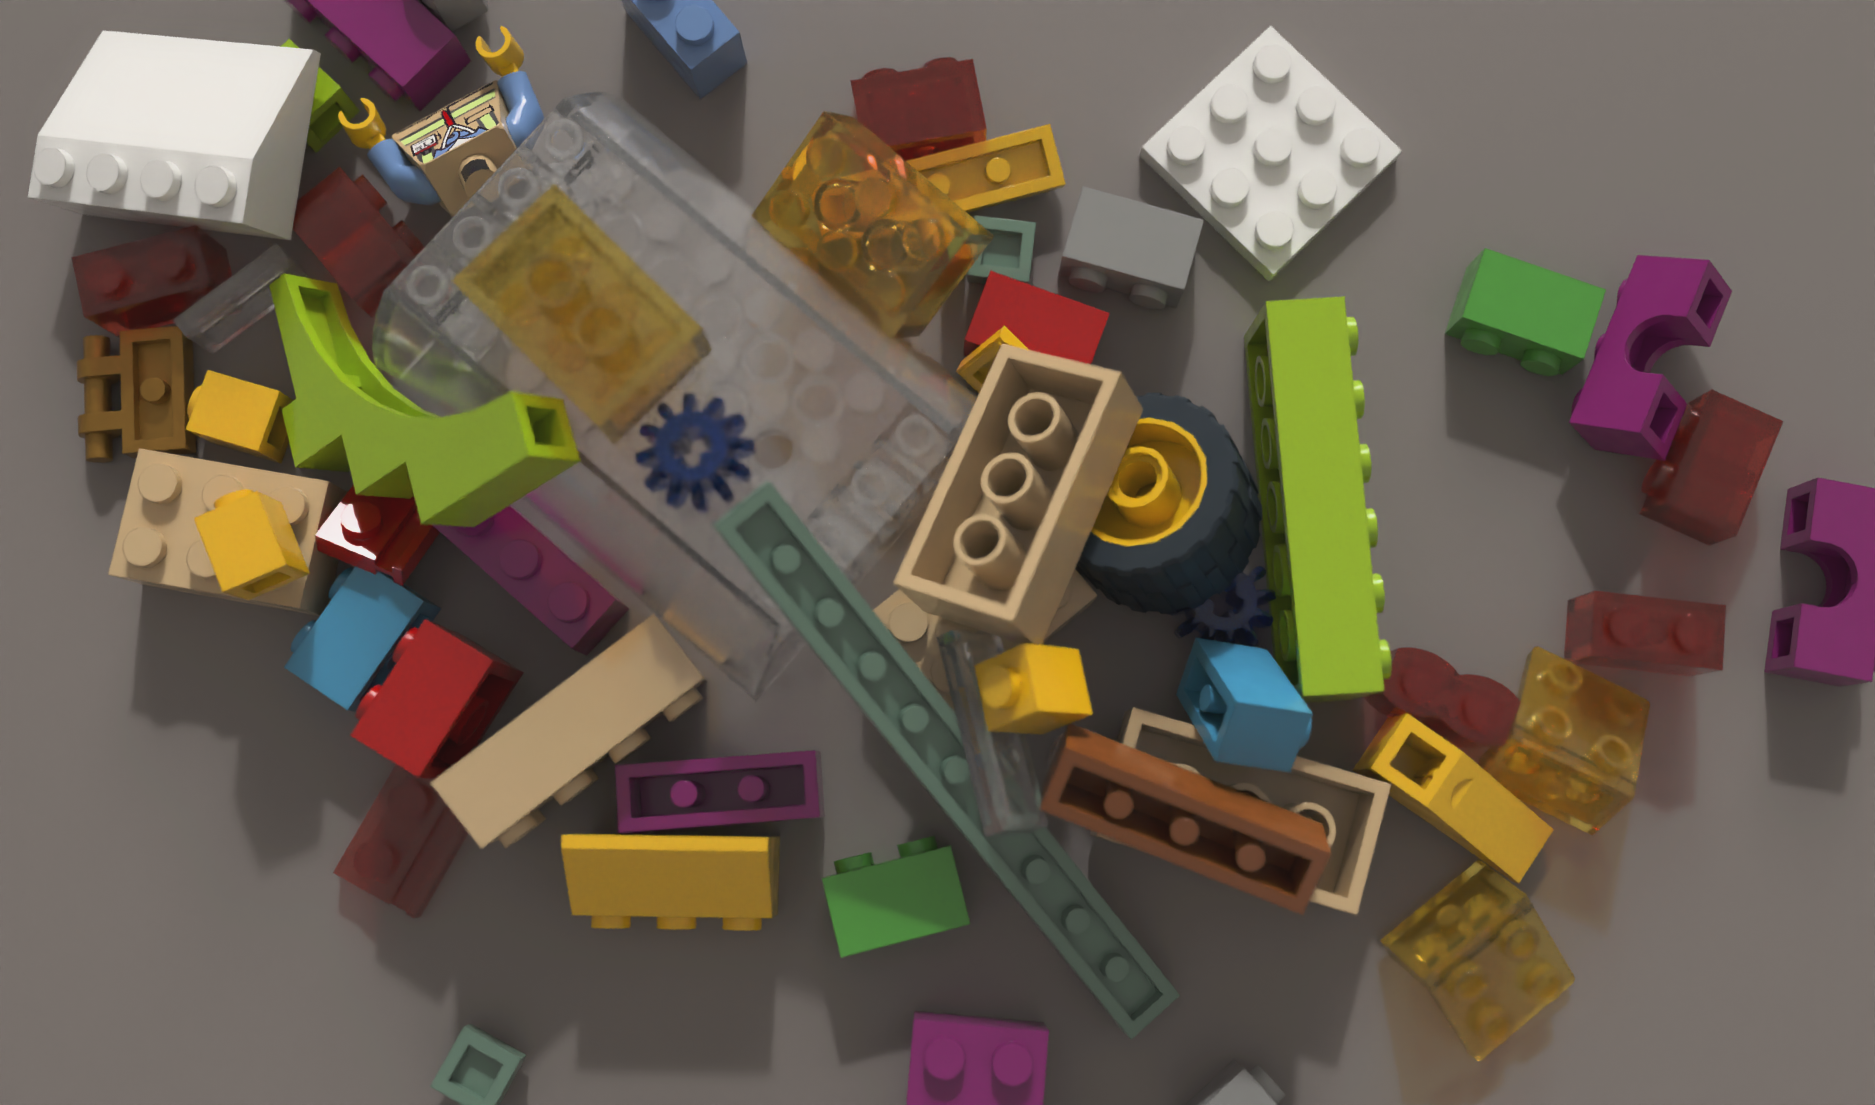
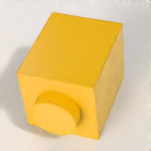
M207 370L202 385L193 391L189 399L187 408L189 421L185 430L211 443L281 464L289 443L281 409L294 400L278 390Z
M245 489L228 493L213 503L215 509L193 518L223 593L251 600L310 574L282 503L259 491L254 492L253 490Z
M1023 643L974 665L988 732L1043 735L1093 715L1079 649Z

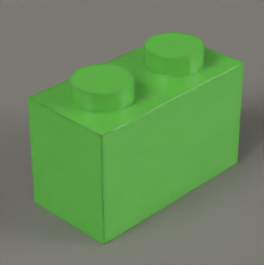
M1484 248L1466 267L1445 334L1460 339L1461 345L1474 353L1482 355L1501 353L1521 360L1520 365L1532 373L1544 376L1563 375L1584 360L1606 289Z
M934 835L897 845L900 858L874 864L872 852H867L833 861L836 874L822 878L840 957L970 925L951 845L938 848Z

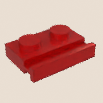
M353 484L316 533L315 539L319 552L375 575L378 571L393 577L394 583L403 586L440 531L433 525L421 524L414 496L406 499L356 495Z

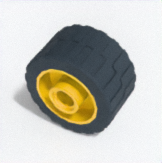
M1146 393L1143 396H1136L1143 407V411L1077 562V566L1096 589H1100L1107 599L1117 605L1123 604L1130 607L1132 611L1147 613L1148 611L1160 612V614L1176 613V610L1187 607L1192 609L1204 604L1205 600L1213 595H1219L1230 586L1229 583L1238 573L1241 574L1250 562L1249 557L1253 548L1257 547L1259 541L1262 505L1257 496L1259 491L1232 437L1225 426L1218 423L1212 412L1204 406L1199 407L1193 404L1190 399L1178 395L1171 397L1165 396L1162 393Z

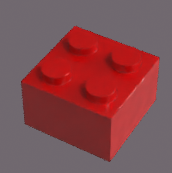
M425 619L419 629L416 627L410 629L398 643L392 657L396 665L383 685H375L360 702L355 714V718L359 722L350 736L416 777L435 780L477 748L524 672L462 634Z

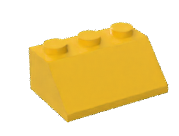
M562 835L561 851L572 915H590L591 928H631V916H656L657 929L686 930L696 929L697 917H722L723 930L752 931L762 930V918H773L778 915L780 836Z

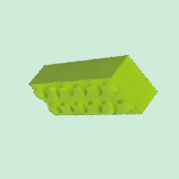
M1345 296L1266 301L1245 333L1244 345L1259 491L1258 497L1262 505L1261 529L1273 658L1305 703L1355 700L1383 692V680L1390 678L1392 669L1389 644L1385 639L1379 640L1377 613H1382L1385 605L1384 584L1379 573L1373 574L1370 552V548H1375L1377 545L1378 523L1374 509H1366L1364 483H1368L1371 478V455L1368 445L1359 443L1357 419L1363 418L1365 410L1364 388L1360 380H1353L1351 356H1355L1358 349L1357 322L1354 317H1347Z

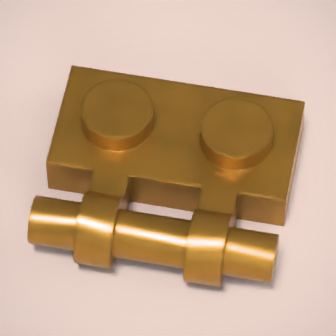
M182 325L119 331L120 355L111 356L109 337L102 335L83 337V359L77 361V381L84 384V414L78 416V436L85 438V460L94 463L113 461V439L119 437V435H122V454L133 459L137 458L139 448L175 455L196 453V435L185 430L189 421L187 414L188 403L194 391L193 332ZM121 381V410L112 411L111 384Z

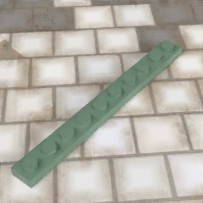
M765 481L711 526L1117 1026L1132 1040L1173 1003L1180 994L772 483Z

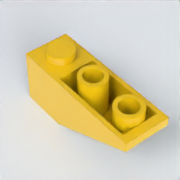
M1408 713L1386 719L1353 769L1359 775L1391 784L1390 797L1514 883H1520L1554 830L1468 755Z

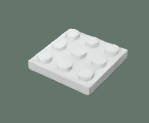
M1270 26L1142 146L1139 156L1264 278L1270 281L1398 158L1402 150Z

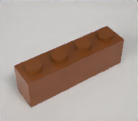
M1072 723L1066 727L1043 782L1040 810L1301 915L1304 914L1331 856L1323 824Z

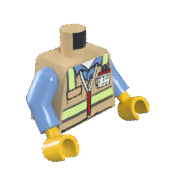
M500 27L505 37V42L501 49L496 52H491L481 36H478L475 42L476 50L494 73L501 75L502 78L498 82L495 80L391 135L393 139H385L386 127L374 104L369 99H360L369 115L364 122L359 124L349 123L342 111L339 112L338 118L351 142L359 148L370 149L367 157L399 199L409 203L430 206L439 203L451 216H459L478 205H489L496 202L504 191L525 181L532 174L529 154L534 151L545 129V118L527 73L518 70L523 64L524 52L507 28Z

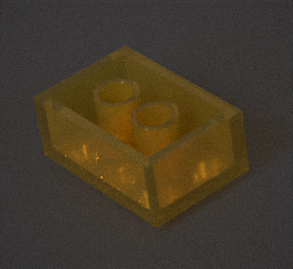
M825 110L751 215L892 339L919 337L994 237L993 234L857 119Z
M555 183L451 280L467 299L613 445L625 436L713 351L702 327Z

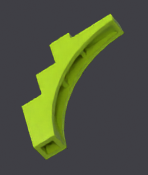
M282 274L269 285L296 395L294 401L281 409L296 468L350 471L356 495L406 499L414 496L421 524L475 527L581 461L562 398L510 391L472 411L445 417L421 409L395 390L371 362L350 324L337 283Z

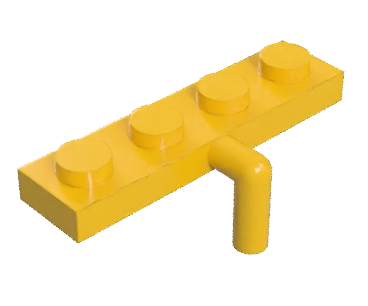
M1047 124L812 185L810 189L826 249L934 222L942 253L948 259L955 260L962 257L970 245V236L965 229L961 228L958 215L1060 189L1066 183L1051 125Z

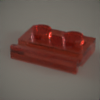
M396 764L333 873L387 904H393L404 910L412 918H419L422 916L469 832L431 785L434 779L418 778Z

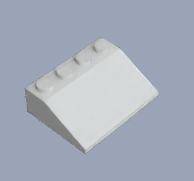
M102 31L38 133L28 198L82 215L291 240L321 53L312 49Z

